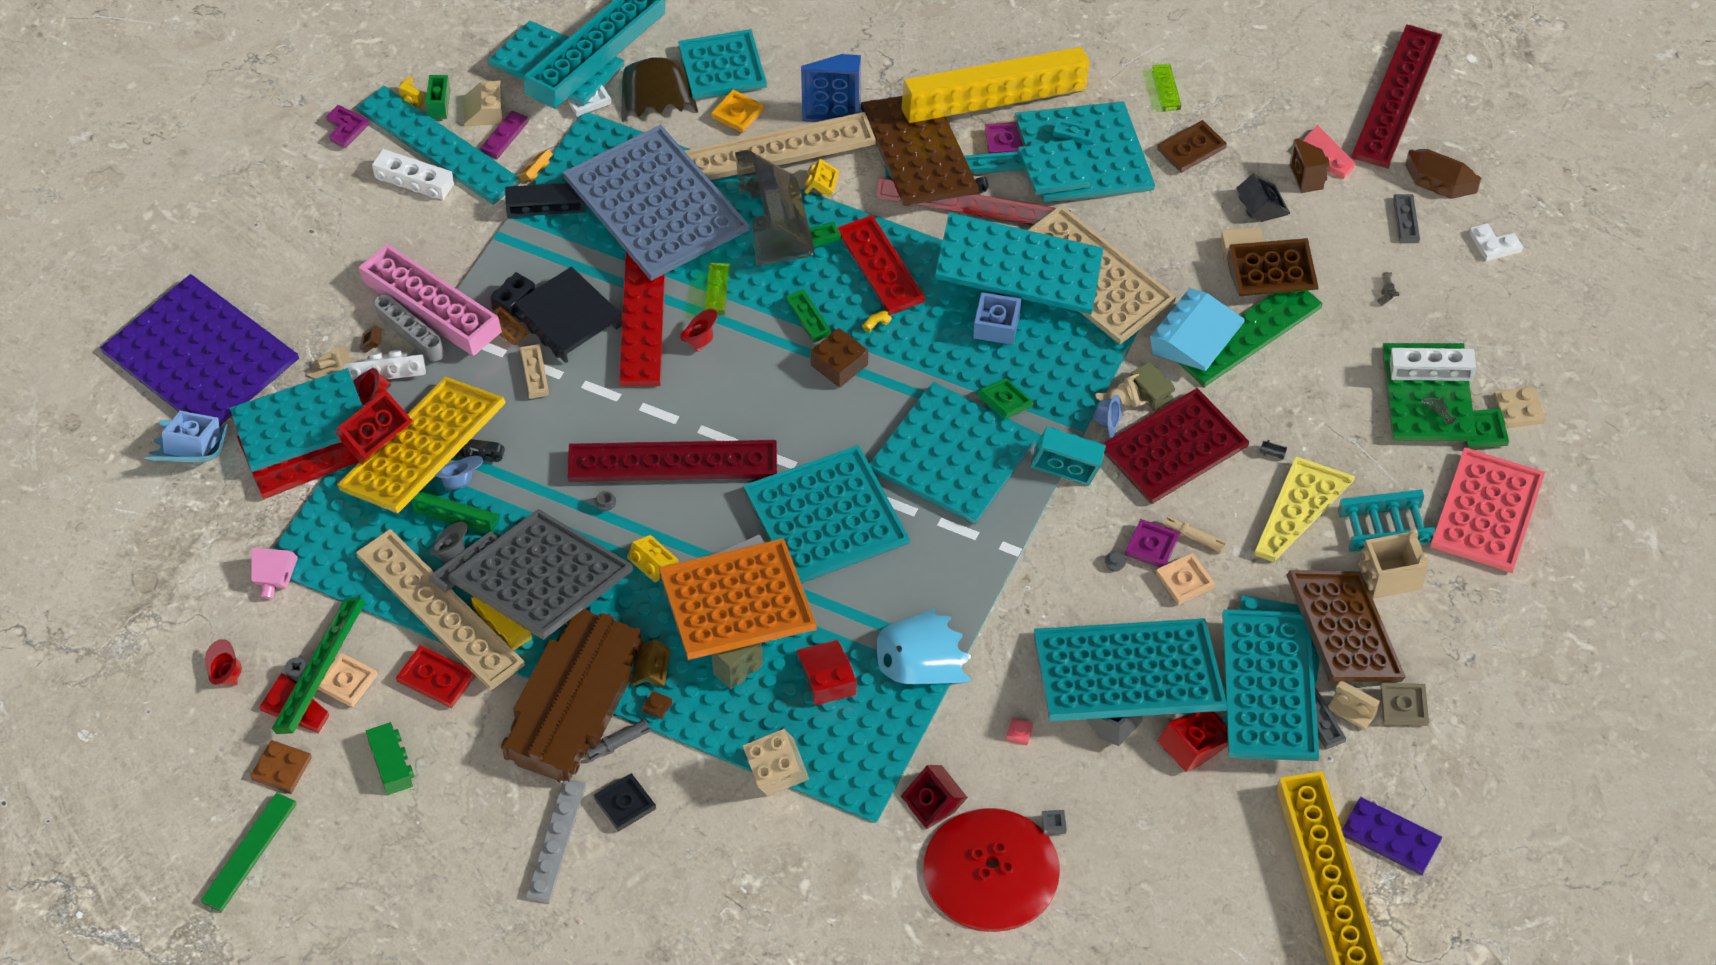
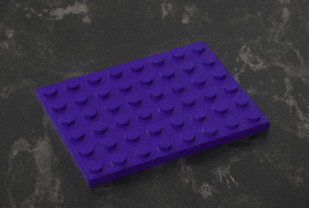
M189 274L100 347L103 354L175 410L216 417L219 420V427L232 416L231 407L250 401L300 359L298 353L192 274Z

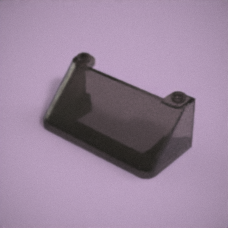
M752 151L735 152L740 193L747 191L750 193L751 198L762 197L766 215L758 216L752 220L757 266L810 257L814 253V245L797 177Z

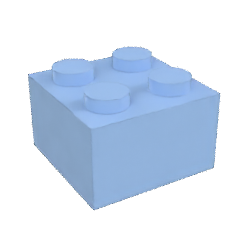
M179 411L162 432L164 453L181 457L207 456L220 439L218 418Z

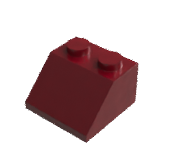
M926 765L901 795V798L926 829L954 814L968 798L942 765Z

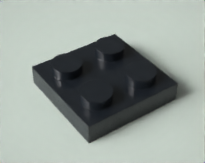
M632 773L594 795V800L618 832L656 810V804Z

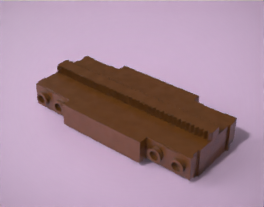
M586 609L581 610L568 620L565 631L560 632L557 641L550 639L513 708L515 719L511 725V733L509 737L503 739L501 744L504 759H510L514 761L517 767L555 779L559 783L561 781L569 782L573 774H577L582 756L585 757L587 755L589 746L597 747L632 679L631 666L634 662V654L641 649L643 644L640 629H634L626 624L617 622L611 615L605 613L596 615Z

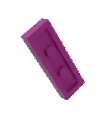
M512 110L480 147L481 152L498 159L528 124V117Z

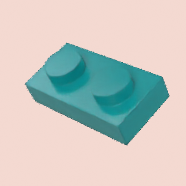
M1057 118L1053 137L1065 140L1073 139L1074 142L1090 146L1095 127Z

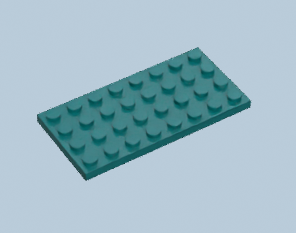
M949 212L934 279L1091 315L1104 248Z
M1223 609L1222 624L1227 701L1228 758L1318 761L1319 745L1312 640L1302 613Z

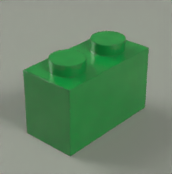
M429 75L425 104L427 116L433 119H447L451 92L448 75Z

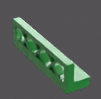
M421 492L420 495L416 494L411 500L414 513L451 524L464 522L467 524V529L484 534L493 533L500 520L499 514L425 492Z

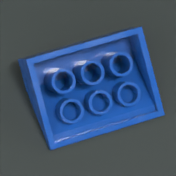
M840 54L801 66L802 121L820 122L860 113L861 55Z

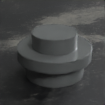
M602 491L595 498V505L599 510L609 511L615 507L616 498L611 492Z
M1112 551L1106 555L1105 564L1109 570L1118 572L1125 567L1126 557L1121 552Z

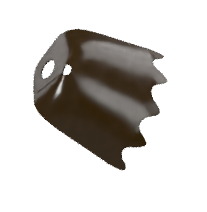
M652 57L634 62L625 67L622 78V122L625 121L630 110H633L638 117H641L646 107H652L661 114L668 104H673L682 112L685 103H689L698 113L696 101L692 98L687 75L678 60Z

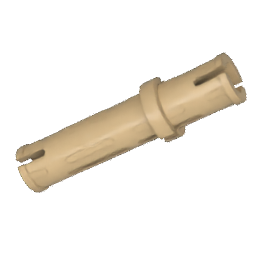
M1170 515L1167 516L1163 525L1165 528L1179 532L1180 537L1189 538L1219 553H1222V549H1224L1226 540L1191 526L1189 522L1186 521L1184 523Z

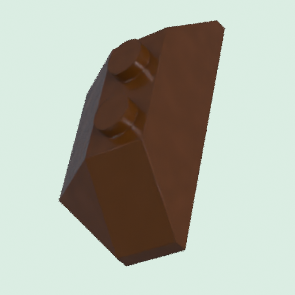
M1429 149L1409 150L1405 166L1415 185L1450 199L1478 192L1482 178L1476 175L1465 163Z

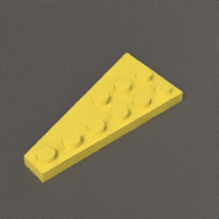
M1296 456L1254 555L1275 562L1354 482L1355 476Z

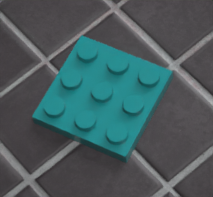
M1073 139L1018 147L1017 153L1035 195L1090 187L1091 180Z

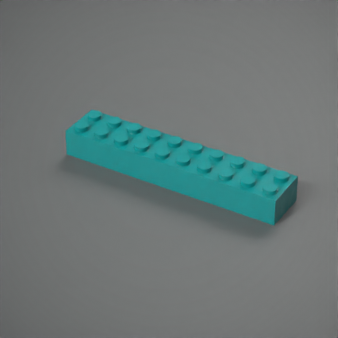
M613 0L524 75V94L555 109L665 14L666 0Z

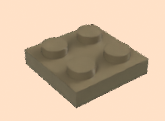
M1381 683L1380 691L1384 725L1428 726L1429 715L1425 684Z

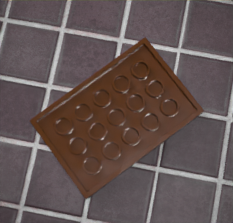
M1289 570L1286 577L1329 682H1402L1406 676L1361 571Z

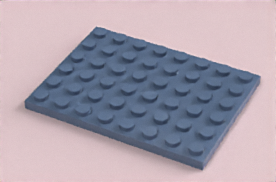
M661 124L563 172L564 179L651 281L749 231L750 225Z

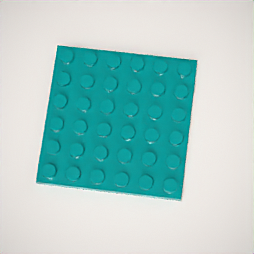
M1124 101L1015 112L1014 120L1024 146L1065 141V139L1053 137L1057 118L1095 127L1090 146L1075 142L1091 180L1090 187L1040 194L1042 202L1153 191L1155 189L1153 177Z
M933 381L869 465L873 472L882 478L976 525L1037 442L1039 433L1009 418L1004 420L996 412Z
M859 445L743 485L744 492L769 541L784 538L801 583L910 544L907 532Z

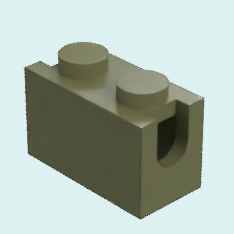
M1151 362L1130 372V376L1139 374V377L1133 379V382L1138 387L1140 397L1143 400H1148L1146 404L1153 411L1173 401L1174 397L1171 395L1175 391L1173 383L1167 380L1162 375L1160 369Z

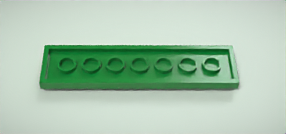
M1309 291L1274 293L1241 315L1244 318V323L1206 371L1181 363L1178 364L1203 387H1206L1320 310L1323 303Z

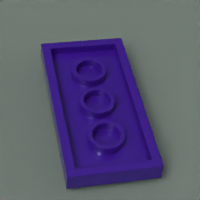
M1362 797L1359 798L1342 828L1345 838L1422 876L1442 840V836Z

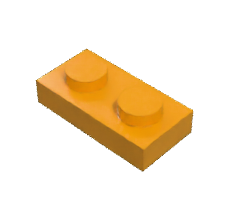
M549 149L538 152L517 175L520 178V183L534 180L538 176L537 172L549 164L548 160L553 155Z

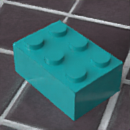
M1046 426L1035 445L1030 467L1089 486L1101 467L1106 445Z

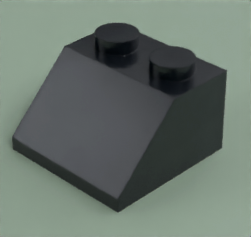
M1253 173L1236 187L1240 194L1238 197L1247 208L1246 213L1252 219L1256 218L1264 222L1290 214L1276 185Z

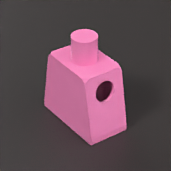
M252 548L251 580L257 586L262 587L260 597L273 599L275 588L286 589L288 587L298 556L286 550Z

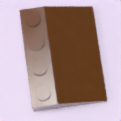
M1308 238L1229 245L1227 261L1231 278L1239 296L1318 290L1319 288Z

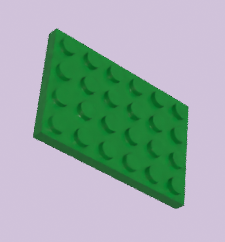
M1383 343L1382 353L1392 441H1476L1477 434L1469 381L1391 380L1390 356L1392 348L1465 349L1464 343Z

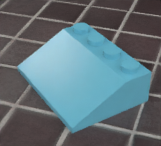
M1189 288L1150 336L1152 355L1206 371L1242 326L1244 318L1208 293Z

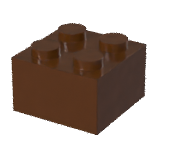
M840 328L811 350V366L839 388L868 365V349Z

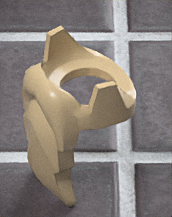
M1139 374L1125 378L1124 382L1117 385L1116 388L1110 389L1107 393L1095 394L1099 401L1112 399L1114 395H1118L1124 407L1130 405L1137 407L1148 403V400H1139L1140 393L1136 383L1133 382V379L1139 377Z

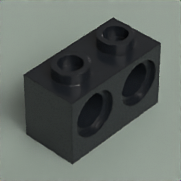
M515 272L505 280L498 290L492 293L490 297L492 310L512 320L515 317L514 303L534 291L535 282Z

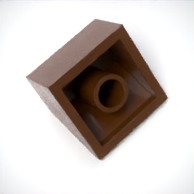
M1298 138L1294 139L1289 166L1301 193L1324 189L1325 181H1327V169L1330 167L1329 158L1325 157L1321 148Z

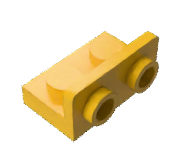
M819 159L807 171L809 175L804 182L806 185L804 193L808 194L812 188H815L818 192L830 197L834 192L839 170Z
M651 535L633 541L627 556L635 566L654 582L660 579L659 567L675 564L679 561Z

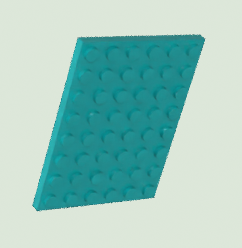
M1205 618L1034 629V640L1049 722L1227 711V701Z

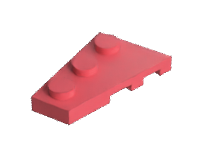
M1318 125L1303 140L1323 150L1325 157H1328L1330 161V167L1327 170L1344 179L1354 169L1355 162Z

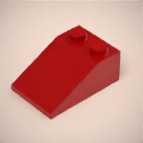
M838 640L796 650L814 706L857 695V681L854 672Z
M1213 711L1195 712L1168 723L1157 742L1185 772L1201 766L1228 746L1227 725Z

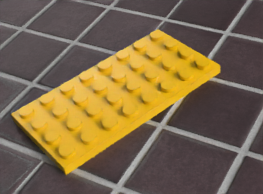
M445 376L407 414L413 420L411 426L365 464L361 465L359 462L337 484L340 491L399 513L505 405L504 397Z

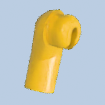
M881 311L871 315L862 325L864 331L870 332L878 322L881 321L883 325H886L892 318L888 315L887 311Z

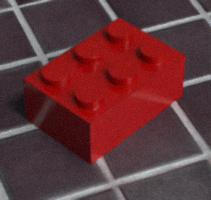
M385 390L340 425L335 435L363 465L411 426L413 420Z

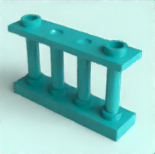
M1423 489L1340 499L1338 507L1339 517H1349L1354 533L1350 540L1349 552H1361L1364 549L1366 540L1409 532L1410 530H1404L1398 512L1400 510L1411 511L1416 530L1418 531L1419 543L1423 545L1432 542L1435 528L1424 527L1419 511L1424 500ZM1378 513H1390L1395 528L1394 532H1383ZM1358 515H1370L1375 534H1362Z

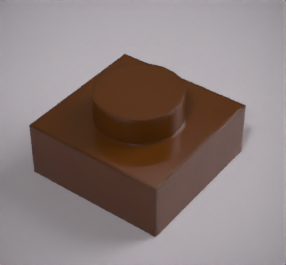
M374 325L362 334L360 350L367 353L380 344L381 328Z
M652 691L642 710L646 714L663 720L672 705V698Z

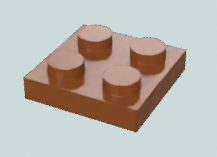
M270 740L250 775L251 779L292 794L312 758L311 753Z

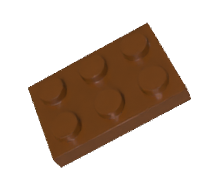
M1201 120L1159 143L1157 150L1182 173L1226 149L1227 143L1205 121Z

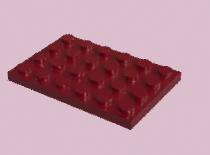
M1196 388L1102 444L1106 445L1104 454L1151 504H1154L1247 448L1249 440Z

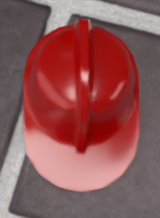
M706 309L698 313L680 334V340L688 342L697 352L702 350L713 340L712 326L718 318V312L715 309Z
M375 368L369 369L353 381L362 405L372 401L383 391L391 387V383L383 375L379 374Z
M225 639L213 642L206 651L204 658L210 683L213 685H237V679L242 672V666L235 656L233 646Z

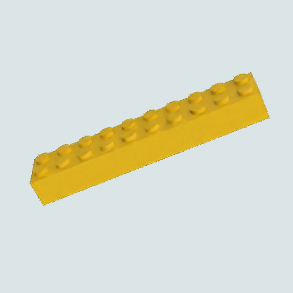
M1075 47L904 79L901 109L908 122L914 123L1086 90L1090 59L1082 47Z
M1318 771L1279 778L1277 795L1328 965H1383L1324 772Z

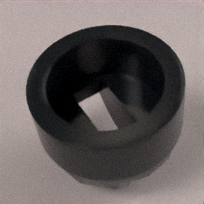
M978 177L975 179L979 187V193H982V190L986 192L989 188L987 178Z

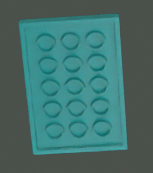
M529 20L488 59V65L524 80L526 73L569 37ZM614 57L567 99L585 106L596 95L597 90L599 92L600 87H604L624 67V60Z
M346 368L230 408L249 466L251 471L254 472L341 442L335 435L337 428L361 410L363 406L350 372Z

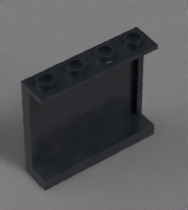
M572 266L514 303L516 319L519 322H523L531 334H536L544 346H548L555 357L561 358L565 363L568 362L567 354L610 325L616 330L622 326L621 312Z

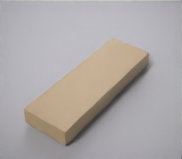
M540 344L520 347L529 399L550 396Z

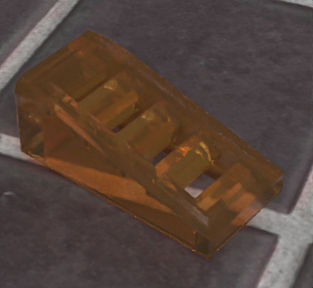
M501 306L492 312L498 316V319L502 320L499 322L502 330L499 335L514 346L529 334V331ZM513 327L514 329L509 333L507 330ZM517 331L520 332V334L516 338L512 336Z

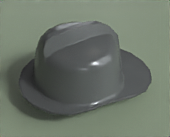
M457 522L443 530L430 549V554L436 555L442 562L448 563L465 550L463 537L467 531V524Z

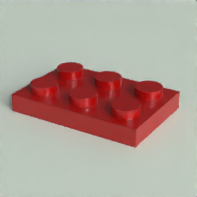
M419 645L396 676L398 683L451 709L475 678V675L467 667L422 645Z

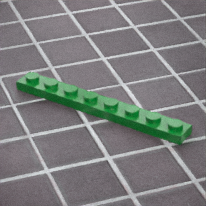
M362 597L344 598L272 726L271 729L275 734H292L296 730L297 725L365 604Z

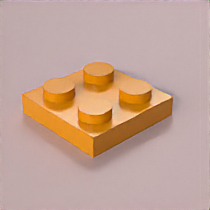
M732 90L712 111L711 117L743 134L764 111V105Z

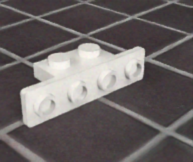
M401 350L390 351L386 355H381V352L371 353L364 361L345 363L343 365L344 369L348 368L353 381L371 368L377 369L379 374L383 375L386 379L426 374L422 354L408 356V352L401 353Z

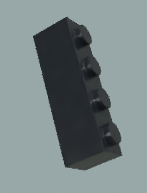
M569 183L505 187L507 217L585 213V202Z

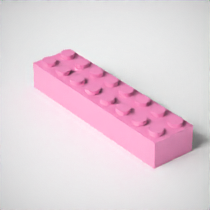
M389 244L383 246L358 267L365 285L380 295L391 296L422 323L472 356L476 355L502 332L497 315Z

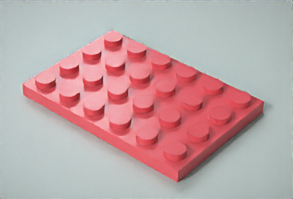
M1464 447L1430 547L1513 573L1545 472Z

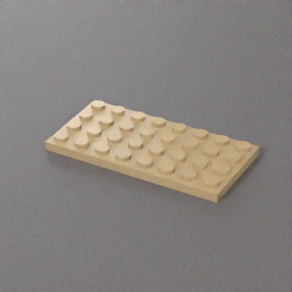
M1062 205L1028 229L1029 231L1104 248L1093 311L1091 315L1082 314L1119 345L1175 302L1176 296Z

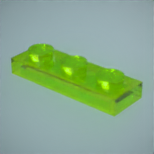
M1171 64L1152 65L1151 71L1162 112L1181 110V101Z
M709 263L704 310L715 309L718 315H725L729 264Z

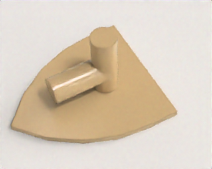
M346 347L332 348L331 351L317 359L311 366L307 377L316 379L343 370L345 363L352 362Z

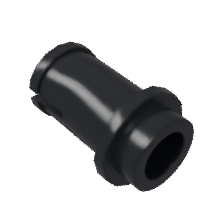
M1270 440L1262 442L1260 453H1263V456L1267 454L1284 460L1287 450L1286 446L1270 443Z

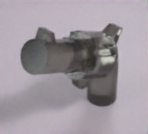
M1392 272L1382 273L1384 286L1381 294L1384 296L1378 299V303L1381 306L1392 300L1393 297L1399 296V292L1396 291L1395 285L1391 281Z
M1444 397L1440 399L1422 398V406H1432L1431 410L1436 411L1438 415L1440 414L1447 425L1457 421L1456 417H1452L1448 412V406L1444 402Z

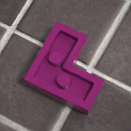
M337 105L326 116L327 122L338 127L329 136L330 141L345 149L369 125L368 119L340 105Z

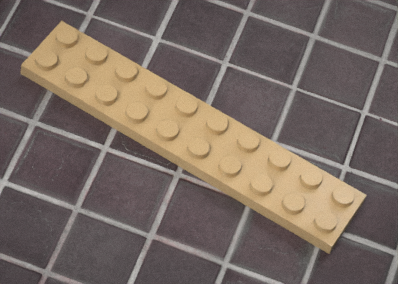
M865 112L689 149L685 150V152L709 180L876 145V139Z
M391 529L356 552L357 557L490 691L525 666L524 661L452 589L444 593L429 581L430 575L434 571Z

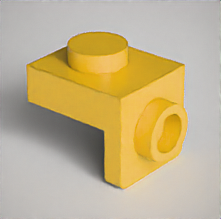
M408 76L398 87L400 97L420 109L424 104L422 91L414 88L413 78Z

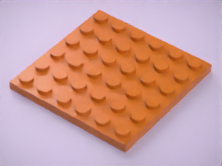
M784 538L659 567V573L688 660L817 630L814 616Z

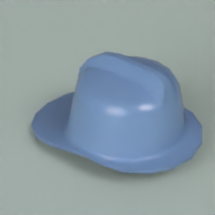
M1114 395L1112 399L1101 400L1093 415L1095 422L1100 426L1108 428L1110 438L1115 436L1116 428L1121 419V398L1118 395Z
M480 456L463 458L445 465L435 476L441 478L446 491L463 488L471 481L472 471L482 464L483 458Z

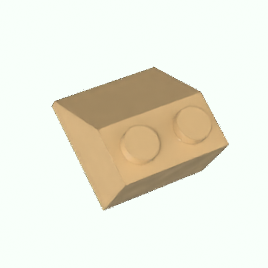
M500 80L481 81L464 95V126L501 124L503 121Z

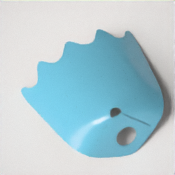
M161 420L159 424L166 428L171 421ZM228 424L225 425V428H219L220 439L207 456L181 457L165 454L163 439L159 437L153 441L161 445V448L148 453L155 457L143 458L150 459L145 461H211L221 453Z
M932 609L883 628L877 637V657L880 670L892 680L906 684L964 683L971 681V677L966 675L961 669L962 665L970 659V655L958 649V642L963 635L948 628L947 623L951 620V617L936 615L937 609ZM900 645L902 647V651L898 652L896 646ZM886 653H889L892 657L890 667H886L883 661Z

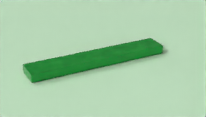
M276 792L202 897L201 901L203 904L222 913L297 805L295 800Z

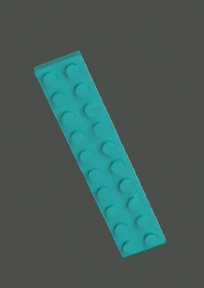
M384 85L357 106V111L437 167L452 171L453 178L492 205L505 196V187L520 184V178L430 116H427V114L411 103L404 101L402 97Z

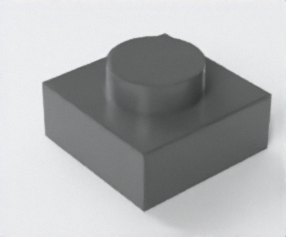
M1064 810L1042 811L1044 834H1066Z

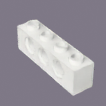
M386 149L380 152L372 164L375 178L395 184L398 187H404L414 192L428 195L431 198L444 200L454 185L452 171Z
M1392 348L1390 356L1391 380L1474 381L1476 372L1474 349Z

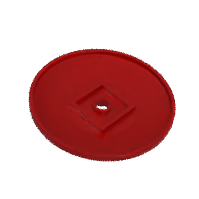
M983 808L962 813L940 827L926 849L923 874L931 899L947 917L970 929L985 932H1001L1024 926L1045 911L1057 891L1060 864L1052 841L1036 823L1012 811ZM993 860L998 863V866L989 868L986 862Z

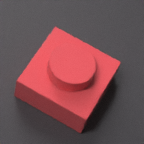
M1012 717L1006 740L1028 745L1033 722Z

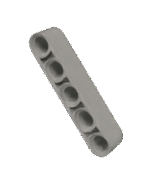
M380 295L375 299L374 304L379 318L430 361H439L444 357L445 351L437 334L391 296Z

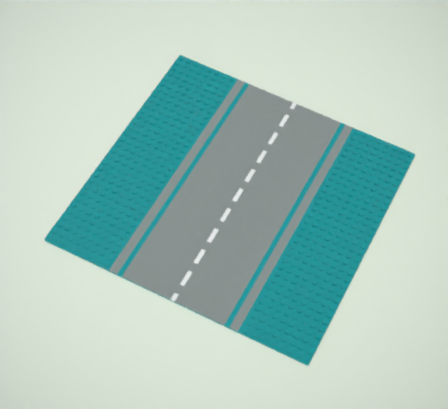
M590 112L580 115L549 158V164L540 171L531 185L568 183L563 177L564 171L644 132ZM680 145L684 151L689 150V148ZM751 171L710 180L750 225L749 231L665 273L661 386H620L622 326L616 330L610 325L567 354L568 362L565 363L561 358H556L552 350L548 346H544L536 334H531L523 322H519L516 317L509 320L492 310L490 297L515 272L535 282V289L572 266L621 312L623 318L625 249L586 203L585 213L508 217L457 288V290L497 315L502 332L476 355L472 356L431 329L440 337L445 351L444 357L439 361H430L423 355L426 369L425 375L394 378L391 381V387L387 389V392L407 414L445 376L504 397L505 405L472 439L500 443L504 446L505 452L502 460L499 462L483 461L478 468L472 471L471 481L463 488L446 491L441 478L434 476L418 492V495L421 492H425L499 514L500 520L493 531V534L498 538L533 512L540 509L632 564L633 571L584 609L596 615H599V613L611 615L617 622L626 624L634 629H640L641 638L643 639L642 645L655 639L669 647L671 651L665 686L657 688L647 681L633 686L631 679L613 715L634 724L645 719L651 731L752 772L743 745L785 729L794 738L809 780L789 788L872 823H877L952 684H906L892 680L879 668L877 637L882 629L890 624L928 610L937 609L936 615L951 617L947 626L951 630L963 635L958 642V649L968 654L1061 479L1059 476L1030 467L1037 442L976 525L875 474L907 532L910 544L801 583L814 616L817 630L762 642L763 664L761 668L756 672H752L742 684L736 685L732 689L713 674L712 654L688 660L661 576L659 581H652L627 556L633 541L649 535L679 559L678 563L710 556L759 534L765 543L770 542L743 489V485L760 479L568 482L569 443L777 440V473L859 445L870 464L933 381L994 411L977 396V392L979 389L1005 378L1011 381L1034 402L1032 408L1009 419L1039 433V438L1046 426L1057 428L1069 434H1076L1083 438L1100 402L1095 394L1107 393L1140 329L1119 345L1080 312L1021 299L1020 317L1013 345L974 339V322L981 293L997 294L934 279L943 240L873 215L925 296V302L890 315L892 319L888 324L883 325L880 321L870 332H866L862 328L866 320L871 315L886 310L842 240L766 261L760 249V242L833 221L836 227H840L872 214L811 192L806 194L803 189ZM804 289L830 328L831 334L840 328L868 349V365L842 387L839 388L811 366V350L824 339L815 343L812 342L786 302L787 295ZM706 309H715L718 312V318L712 326L714 337L710 343L697 352L688 342L680 340V334L698 313ZM540 344L550 396L529 399L520 347ZM414 349L410 356L420 355L421 353ZM453 457L447 464L454 463L463 458ZM358 463L325 475L273 548L275 550L291 551L298 556L290 581L341 602L344 598L362 597L365 601L362 611L442 643L357 557L356 552L391 529L435 572L446 563L442 562L436 555H431L430 549L442 531L452 524L414 513L412 501L399 513H395L340 491L337 484ZM602 491H609L616 498L615 507L609 511L599 510L595 505V498ZM467 529L463 537L465 549L486 534ZM456 585L451 589L473 610L471 598L474 596ZM566 623L544 640L531 632L532 639L513 650L525 664L524 667L514 674L529 680L550 639L557 641L560 632L565 631ZM838 640L854 672L857 681V695L814 706L796 650ZM900 645L896 646L898 652H901L902 647ZM636 651L635 654H634V662H633V664H632V666H631V676H632V677H633V671H634V665H635V659H636L637 651ZM889 653L884 655L883 661L886 667H890L892 664V657ZM652 691L672 698V705L663 720L646 714L642 710Z

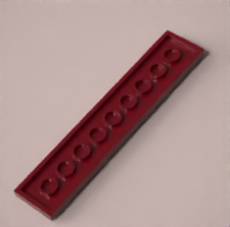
M1406 24L1352 153L1353 159L1389 169L1440 44L1442 34Z
M777 440L569 443L568 482L763 479L777 474Z

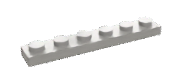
M570 780L569 782L563 781L527 893L528 900L550 904L586 790L585 782Z

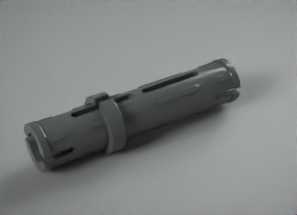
M643 719L613 736L602 738V741L598 743L596 748L589 747L587 755L592 762L607 753L611 754L618 747L651 732L647 721Z

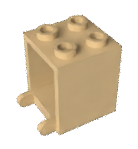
M1412 529L1407 533L1365 541L1364 549L1361 550L1362 557L1361 561L1358 562L1359 571L1364 574L1365 582L1373 599L1422 590L1428 569V556L1422 551L1416 529Z
M785 729L743 745L758 788L767 796L809 780L796 742Z

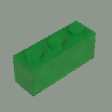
M391 722L365 730L386 794L390 795L413 787L411 778L415 776L411 765H406L405 760L408 759L405 747L400 748L398 742L402 741L399 730H394Z

